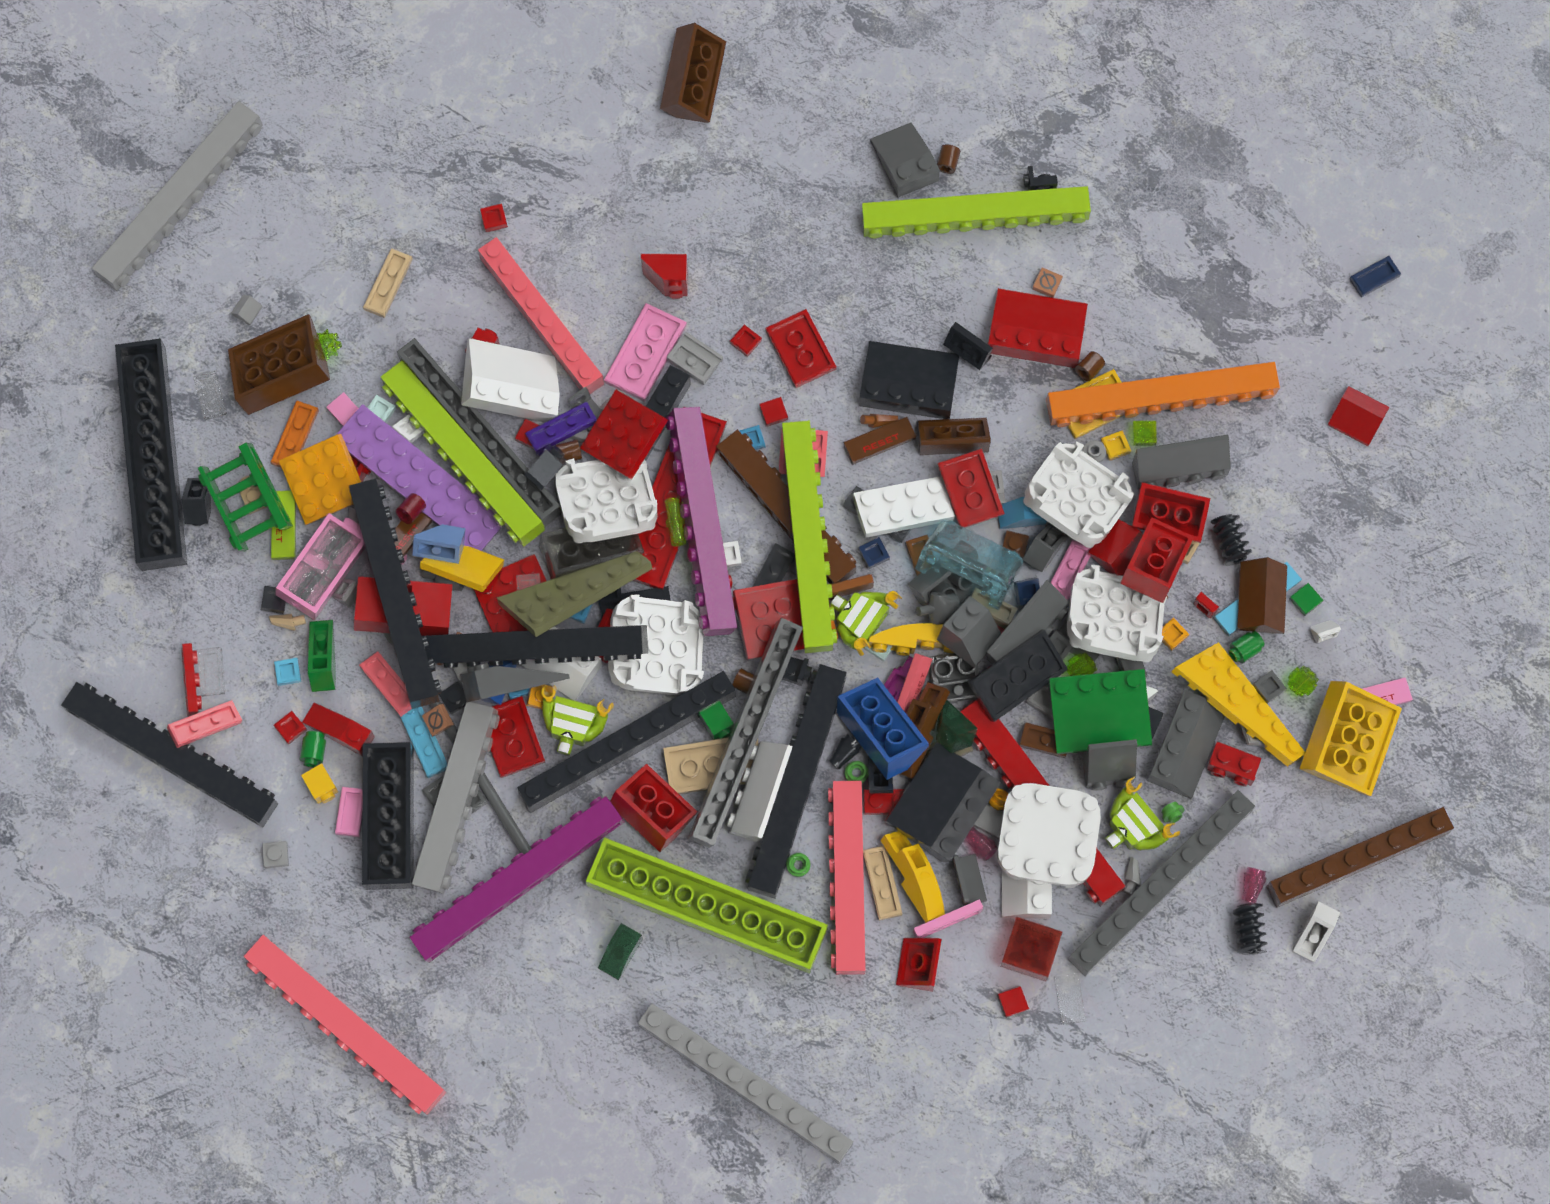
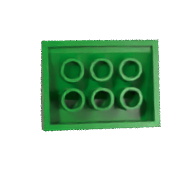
M1145 669L1050 678L1057 755L1086 752L1090 744L1137 739V747L1152 746Z

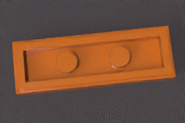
M296 401L272 457V465L282 468L279 460L303 450L319 412L317 407Z

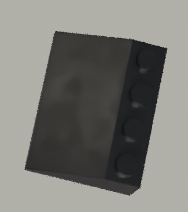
M869 341L859 406L950 419L959 355Z
M935 743L887 816L885 822L914 843L919 844L921 848L939 861L950 862L1001 782L977 765L941 744Z

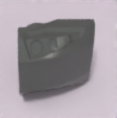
M955 653L929 657L933 659L930 665L933 684L947 688L950 691L945 703L978 699L968 684L969 680L980 673L978 664L974 668Z

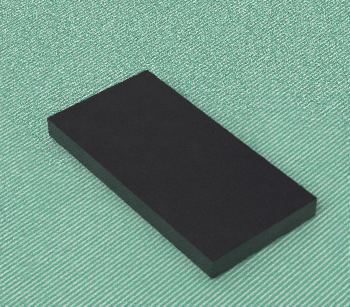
M1040 630L969 680L968 684L990 720L995 722L1049 684L1050 678L1059 677L1068 668L1046 631Z

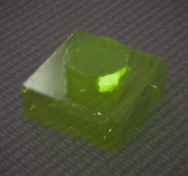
M1133 421V446H1156V421Z

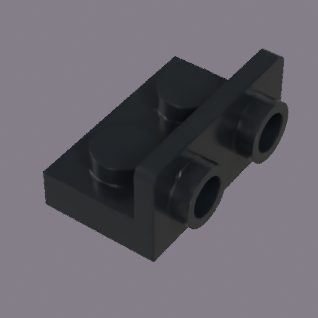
M957 322L951 326L943 345L978 370H981L991 359L992 355L990 353L993 348Z

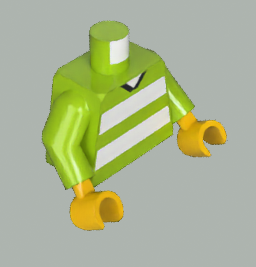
M890 591L889 593L861 592L860 594L855 592L849 601L836 595L830 607L834 606V609L840 612L836 624L838 625L837 630L843 643L856 650L860 656H863L864 653L861 649H865V647L871 648L868 643L869 638L873 636L889 614V606L887 605L897 609L898 605L894 600L902 599V597L896 591Z
M546 684L543 686L541 691L544 697L542 715L546 729L551 732L552 738L560 740L557 748L558 753L570 756L573 744L584 746L586 742L593 741L603 732L608 719V713L614 708L613 703H610L608 709H605L603 707L605 699H602L597 704V707L556 696L554 699L557 687L554 685L553 693H548L545 690Z
M1135 776L1127 780L1126 787L1114 799L1109 813L1111 818L1109 825L1114 831L1105 838V841L1112 849L1124 843L1129 850L1133 848L1139 851L1152 850L1168 841L1169 838L1177 837L1180 834V831L1172 834L1170 827L1175 825V823H1169L1164 826L1136 792L1142 787V782L1137 788L1133 787L1131 781Z

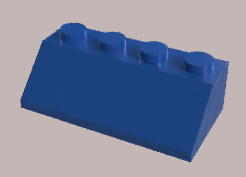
M878 677L838 696V716L887 780L908 770L928 748L929 743Z

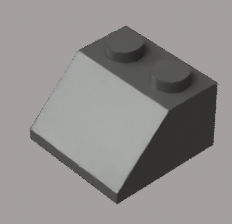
M970 596L943 625L937 640L975 668L985 657L988 649L999 638L1001 632L989 609Z

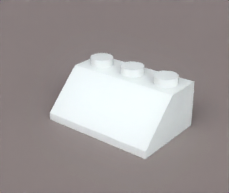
M595 656V661L581 662V657H572V662L558 663V658H549V663L535 664V659H528L526 664L520 665L529 670L569 674L570 679L549 683V685H555L560 693L571 700L577 701L602 667V660L600 657Z
M1002 870L1001 918L1050 919L1052 914V884L1023 879L1015 880L1009 878Z

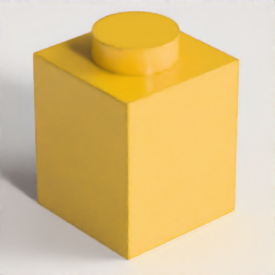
M322 763L301 775L318 804L321 802L324 804L333 800L335 794L338 793L336 786Z

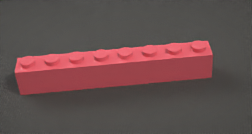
M496 237L479 248L480 260L580 390L586 387L590 394L603 386V375L499 239Z
M833 781V788H828V803H833V812H829V826H833L834 835H829V849H834V859H829V871L834 873V882H830V897H835V906H830V920H835V930H831V944L836 945V954H831V968H836V975L865 974L862 781Z

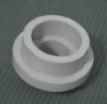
M1092 440L1085 444L1083 452L1097 462H1101L1105 458L1106 448L1102 442ZM1097 448L1099 453L1093 454L1091 449Z

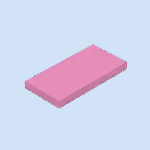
M646 303L607 373L604 383L645 402L667 362L668 354L677 344L687 322Z

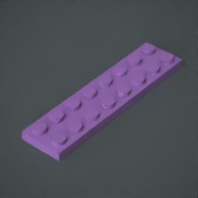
M362 404L337 433L342 434L352 457L404 499L411 493L419 495L426 503V508L422 513L430 517L436 525L444 524L466 528L465 546L483 551L503 527L499 526L493 518L494 512L490 508L486 510L475 494H472L464 485L365 405Z

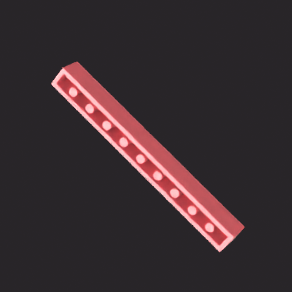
M262 935L244 955V958L249 961L246 964L249 969L255 974H258L259 971L266 976L264 981L274 990L279 987L284 991L282 997L291 1005L295 1002L302 1007L300 1012L310 1021L314 1017L320 1022L318 1028L327 1036L331 1033L338 1038L335 1043L346 1052L350 1048L356 1053L354 1059L364 1068L367 1064L374 1069L372 1074L382 1083L387 1080L393 1086L390 1090L400 1099L406 1096L411 1101L408 1105L415 1112L420 1114L423 1111L428 1115L446 1094L443 1088L267 937Z

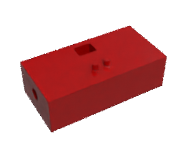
M358 576L354 631L390 633L375 578ZM410 581L411 584L407 585L409 593L414 592L417 606H413L415 615L420 613L423 627L419 628L421 636L449 634L453 584Z

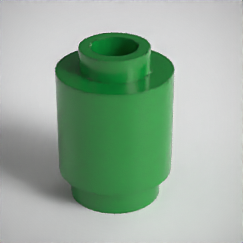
M1247 632L1229 644L1230 650L1228 652L1235 662L1243 664L1260 653L1265 643L1258 632Z
M317 731L306 732V736L302 740L299 758L301 762H304V766L314 768L323 763L326 747L325 734Z

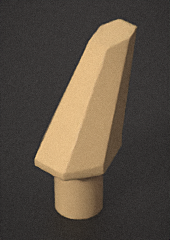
M292 614L269 616L272 625L294 631L296 630L295 626L306 624L304 615L293 617Z

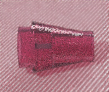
M974 827L971 828L965 838L978 859L982 858L986 861L998 849L994 840Z
M1247 867V871L1244 872L1243 901L1257 902V898L1267 880L1265 877L1266 871Z

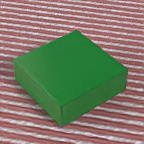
M1309 583L1290 597V600L1304 616L1324 601Z

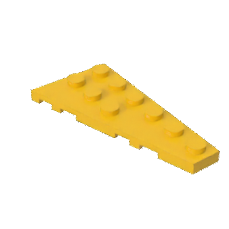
M1219 642L1176 666L1171 671L1175 676L1181 675L1189 682L1188 686L1192 690L1198 689L1206 696L1207 702L1235 725L1240 723L1247 729L1246 734L1252 738L1256 736L1265 744V749L1287 767L1305 755V751Z

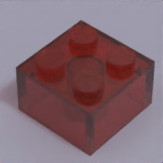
M1016 917L1000 967L1046 982L1052 968L1062 931Z

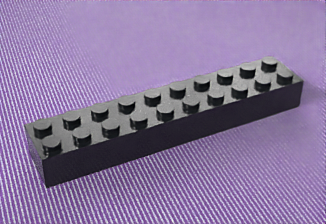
M161 338L116 344L115 351L136 565L141 571L188 565L166 347Z

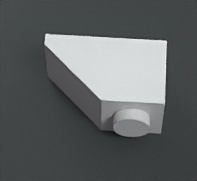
M1318 901L1293 951L1315 962L1332 933L1340 912Z

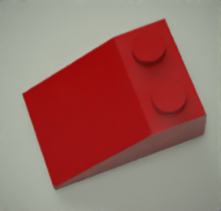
M1151 517L1120 584L1164 603L1194 536Z

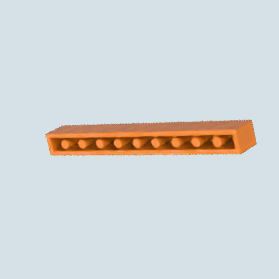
M1275 362L1049 392L1046 403L1050 426L1066 427L1071 424L1070 422L1088 424L1095 419L1111 421L1116 419V415H1125V418H1133L1138 416L1139 413L1146 412L1148 415H1155L1161 413V410L1168 409L1171 412L1183 410L1184 407L1193 406L1194 409H1199L1212 403L1220 406L1234 400L1248 402L1256 397L1270 399L1277 394L1280 385Z

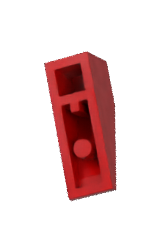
M313 703L302 721L304 725L325 734L326 737L362 757L363 744L372 743L375 738L372 730L317 703Z

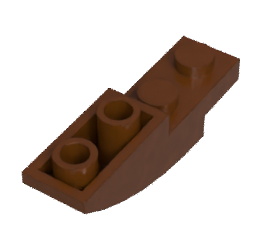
M927 682L919 700H912L906 714L930 746L934 738L930 735V732L950 691L947 688ZM928 748L919 756V758L909 767L908 770L900 773L899 775L912 779L916 774Z

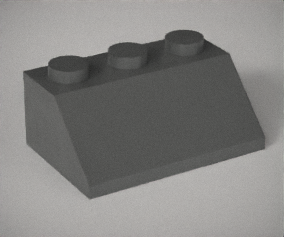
M959 542L908 583L909 588L921 606L929 605L930 595L933 592L954 593L958 596L959 605L961 606L972 595L975 587L985 592L994 585L976 551L963 542Z

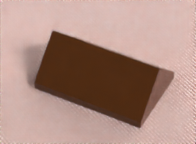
M987 417L918 420L920 455L965 454L982 449L983 453L989 452L991 437Z
M1269 557L1240 562L1238 631L1285 633L1286 564Z

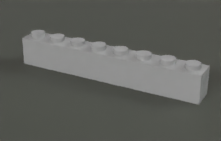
M466 702L412 884L416 887L444 894L445 889L448 890L452 880L450 872L452 866L457 864L459 857L457 848L459 843H462L466 831L463 828L466 820H469L472 814V807L470 805L472 798L478 794V778L480 774L484 773L486 761H484L486 751L489 752L492 747V731L499 724L500 716L493 707Z

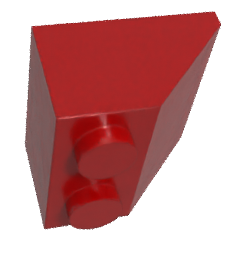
M641 254L643 275L664 296H669L672 299L688 296L687 254Z

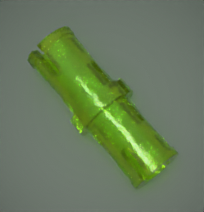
M669 498L665 500L668 517L666 526L670 530L671 545L675 547L686 544L683 529L685 520L681 517L680 499Z

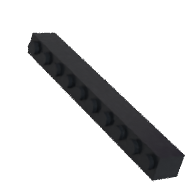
M376 478L349 485L411 708L415 709L440 702L438 694L442 693L439 679H433L432 672L436 671L433 658H427L425 651L430 649L426 635L421 636L419 628H422L423 624L420 613L415 615L413 606H417L414 592L409 593L407 585L411 584L408 571H402L401 563L405 562L402 550H396L394 542L398 541L395 527L390 529L388 522L392 520L389 506L384 507L382 499H386L383 485L378 486Z
M647 625L551 629L537 637L529 631L426 635L430 649L425 650L427 658H433L434 665L444 663V668L458 667V663L466 662L467 667L481 665V662L489 661V666L504 665L503 661L512 660V665L526 664L528 659H535V664L549 663V658H558V663L572 662V657H581V662L595 661V656H604V661L618 660V655H627V660L641 659V654H648Z
M820 664L818 671L813 670L810 679V683L813 684L812 690L805 694L803 705L806 708L804 714L799 713L795 726L799 730L797 736L792 735L789 743L790 746H793L790 758L788 759L785 773L777 792L778 795L770 813L768 825H766L762 837L761 847L756 846L752 860L756 861L754 869L748 870L745 883H748V891L776 899L834 719L837 699L842 694L847 678V672Z
M722 671L518 786V792L528 810L532 813L697 720L699 712L718 701L723 705L736 697V690L726 673Z
M78 682L75 683L61 704L67 712L263 828L278 806L277 801L274 799L275 794L265 788L260 791L254 787L255 783L245 776L242 779L234 775L235 771L225 764L222 767L216 765L213 757L206 753H203L201 756L194 751L196 748L191 744L177 748L168 730L164 729L162 732L157 730L154 722L145 717L143 720L135 716L137 713L127 706H124L123 709L115 705L117 701L107 694L103 697L96 693L97 689L86 682L84 685Z

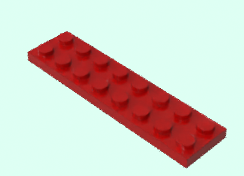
M701 413L711 467L716 454V446L722 439L727 421ZM669 445L652 487L655 500H657L655 528L634 534L627 554L638 551L651 561L652 565L651 570L632 581L662 590L666 585L683 541L685 519L681 517L680 513L681 496L677 494L678 477L673 471L674 453L670 451Z

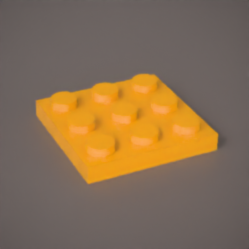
M337 434L279 460L305 525L318 521L329 513L333 514L354 505L349 485L360 483L361 480L342 434Z

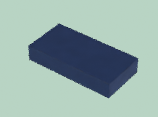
M1387 256L1352 275L1350 281L1362 298L1401 276V272L1391 257Z

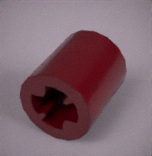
M411 493L397 507L396 515L404 523L411 524L426 508V503L419 495Z

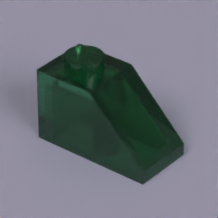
M946 700L938 716L936 740L950 753H954L972 746L978 728Z
M621 923L610 940L598 969L619 981L643 941L642 934Z

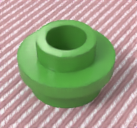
M853 761L847 765L845 777L847 781H862L864 783L868 778V768L863 762ZM854 770H859L861 772V775L859 777H854L852 772Z
M1172 802L1161 810L1162 819L1164 822L1175 823L1183 817L1182 814L1185 809L1177 802Z
M795 853L787 860V870L792 876H805L810 870V860L805 854ZM796 862H801L803 864V867L801 869H796L794 867V864Z

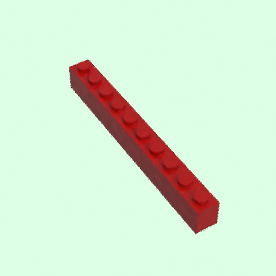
M978 699L959 712V726L965 733L969 732L974 738L972 740L974 746L978 751L983 750L987 755V763L993 770L997 769L1002 775L1000 779L1007 789H1013L1016 785L1027 783L1050 786L1001 720L998 719L992 722ZM1096 847L1095 862L1091 875L1083 884L1088 890L1086 894L1094 904L1098 903L1101 907L1121 893L1126 886Z

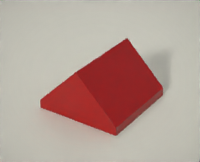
M1348 386L1328 426L1369 446L1390 407Z
M1118 519L1105 539L1090 548L1087 554L1108 573L1124 576L1143 534L1141 530L1133 528L1131 525Z
M903 938L897 986L933 992L942 939Z

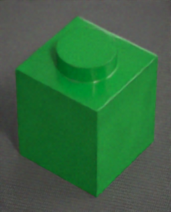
M720 701L699 712V718L713 740L729 737L734 723Z

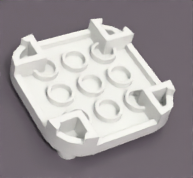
M1077 441L1075 444H1062L1060 442L1054 447L1050 455L1032 477L1025 490L1023 501L1036 514L1072 539L1082 543L1087 548H1092L1095 544L1105 539L1132 500L1134 493L1128 483L1129 477L1124 472L1119 477L1081 451L1084 445Z
M573 458L567 460L566 465L556 473V492L563 520L574 542H595L638 534L655 528L657 500H655L645 459L632 480L600 460L575 464Z
M1091 565L1089 569L1077 573L1071 588L1067 621V633L1071 646L1127 660L1150 662L1153 656L1157 654L1163 639L1164 604L1167 596L1164 603H1161L1120 584L1123 576L1099 571L1100 565Z
M630 595L615 606L611 616L610 627L647 625L648 654H641V659L627 660V655H618V660H608L612 683L631 691L667 695H681L697 686L704 674V671H702L703 629L699 627L700 611L693 606L692 602L686 600L676 602L639 597L640 595Z
M1034 783L1013 787L1004 805L997 852V862L1009 878L1015 880L1036 881L1065 886V888H1075V886L1084 883L1090 877L1095 862L1101 819L1097 799L1082 791Z

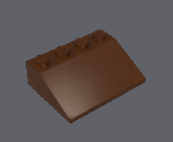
M310 314L228 349L235 400L248 415L330 380L328 364Z

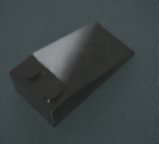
M562 528L541 534L539 548L551 580L638 551L644 554L638 534L595 542L576 543L573 541V537L569 535L567 529Z

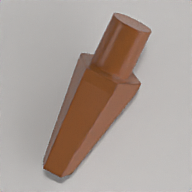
M870 414L860 417L861 424H868L872 428L887 425L898 420V416Z

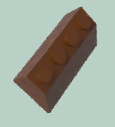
M696 23L677 27L660 105L661 110L675 118L704 123L710 122L727 41Z

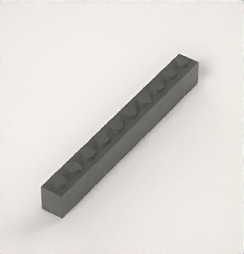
M413 338L397 351L399 360L407 365L543 522L544 528L560 516L562 512L557 501L545 488L543 490L539 489L524 475L527 470L525 464L476 408L461 405L462 392L422 345Z
M780 618L775 623L687 839L708 848L715 845L803 627L783 618Z
M1237 790L1070 955L1068 960L1086 977L1253 811L1255 805Z

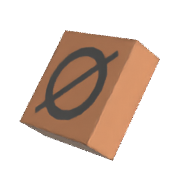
M1042 267L1032 290L1054 298L1063 276Z
M439 704L422 715L432 736H437L454 725L444 704Z

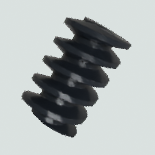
M1223 515L1210 522L1215 525L1213 531L1218 533L1216 540L1221 542L1219 548L1224 550L1222 557L1227 559L1225 561L1226 566L1239 564L1247 559V555L1252 553V549H1244L1249 544V541H1241L1246 532H1238L1243 527V524H1235L1240 515Z
M1248 903L1237 906L1239 908L1233 910V915L1239 918L1234 920V924L1241 927L1235 930V934L1241 937L1236 939V943L1243 945L1237 949V952L1242 955L1266 953L1267 951L1261 950V947L1268 943L1260 940L1261 937L1266 935V932L1259 931V928L1265 926V923L1258 921V918L1263 917L1264 913L1257 912V909L1263 907V904Z

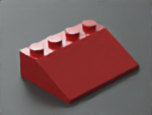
M998 288L988 345L993 348L990 354L1075 368L1079 362L1088 304Z

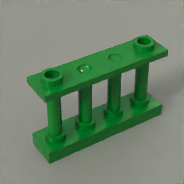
M247 442L238 446L241 453H239L237 458L210 471L206 466L198 467L200 472L198 475L199 480L204 487L207 486L231 535L229 537L230 543L234 549L244 552L249 550L246 541L272 527H278L279 530H287L293 527L254 445ZM243 464L245 466L248 465L251 471L248 478L220 492L215 479ZM253 485L255 487L258 486L261 492L260 498L230 512L225 502L226 499ZM263 506L269 508L272 515H270L268 520L243 533L240 532L235 522L236 520Z

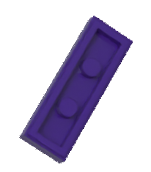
M585 402L525 434L534 451L538 454L548 444L554 446L593 426L597 418L588 403Z

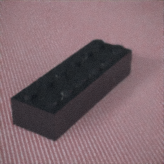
M411 742L364 743L362 885L366 890L414 888L412 884L414 878V748Z

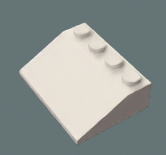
M470 338L467 339L461 405L547 422L558 415L560 393L555 356Z
M761 741L758 746H754L750 759L753 760L751 768H746L742 781L746 782L743 791H738L734 804L738 805L736 813H731L727 823V827H730V834L754 842L762 839L793 746Z

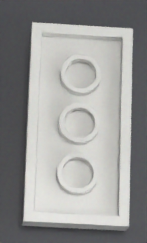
M942 476L853 493L852 497L865 538L949 522L955 518Z

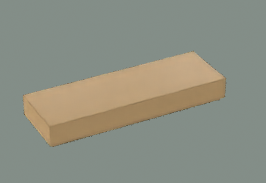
M391 248L363 306L365 311L383 318L386 317L413 260L412 256Z
M880 846L863 850L879 921L902 916L901 905L886 848Z

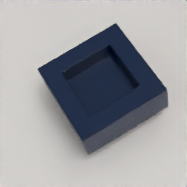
M880 537L858 548L868 569L890 560V556Z
M1034 577L1014 582L1017 605H1026L1039 590V578Z

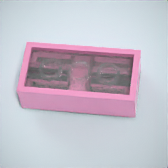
M329 513L276 587V596L315 620L365 550L366 546L362 534Z

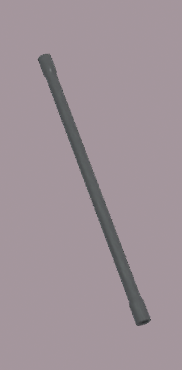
M383 633L388 642L394 648L391 634ZM440 701L433 704H429V706L431 709H433L434 707L442 703ZM455 724L445 730L453 745L458 732ZM480 774L477 782L519 852L526 854L531 850L530 845L486 774Z

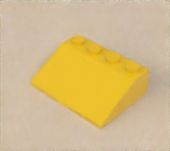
M1330 681L1300 769L1323 780L1371 796L1402 708L1346 681Z

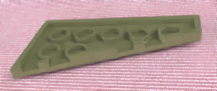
M637 551L497 597V601L506 612L537 637L652 569L651 561Z

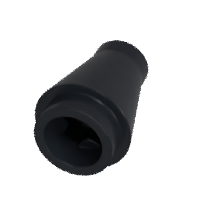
M849 734L844 738L841 737L829 762L840 770L843 765L860 752V743Z

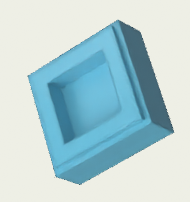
M298 658L274 662L278 686L302 682Z

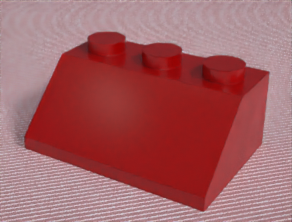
M1142 483L1135 507L1132 527L1145 530L1152 517L1194 536L1193 542L1201 543L1211 498Z
M645 764L614 792L610 800L618 813L659 852L674 841L698 813L648 764Z

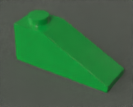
M333 620L311 621L309 623L308 677L312 692L330 691L336 688Z

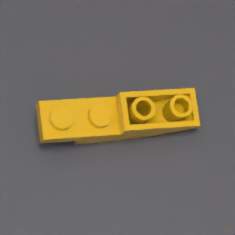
M916 623L901 625L881 631L871 636L868 641L875 652L885 653L888 645L892 646L890 650L896 651V654L901 656H909L910 653L914 654L916 645H919L924 650L941 648L944 649V652L954 653L937 640L943 624Z
M899 831L884 835L880 841L904 876L905 880L901 885L925 923L945 915L937 879L920 845H912L908 838Z

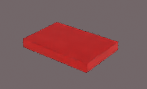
M807 309L765 328L795 388L837 370V366Z
M982 449L937 464L960 530L1005 514Z
M520 696L503 702L501 705L492 706L498 711L500 716L499 724L496 729H493L491 738H493L491 752L500 777L503 778L546 763L523 697Z

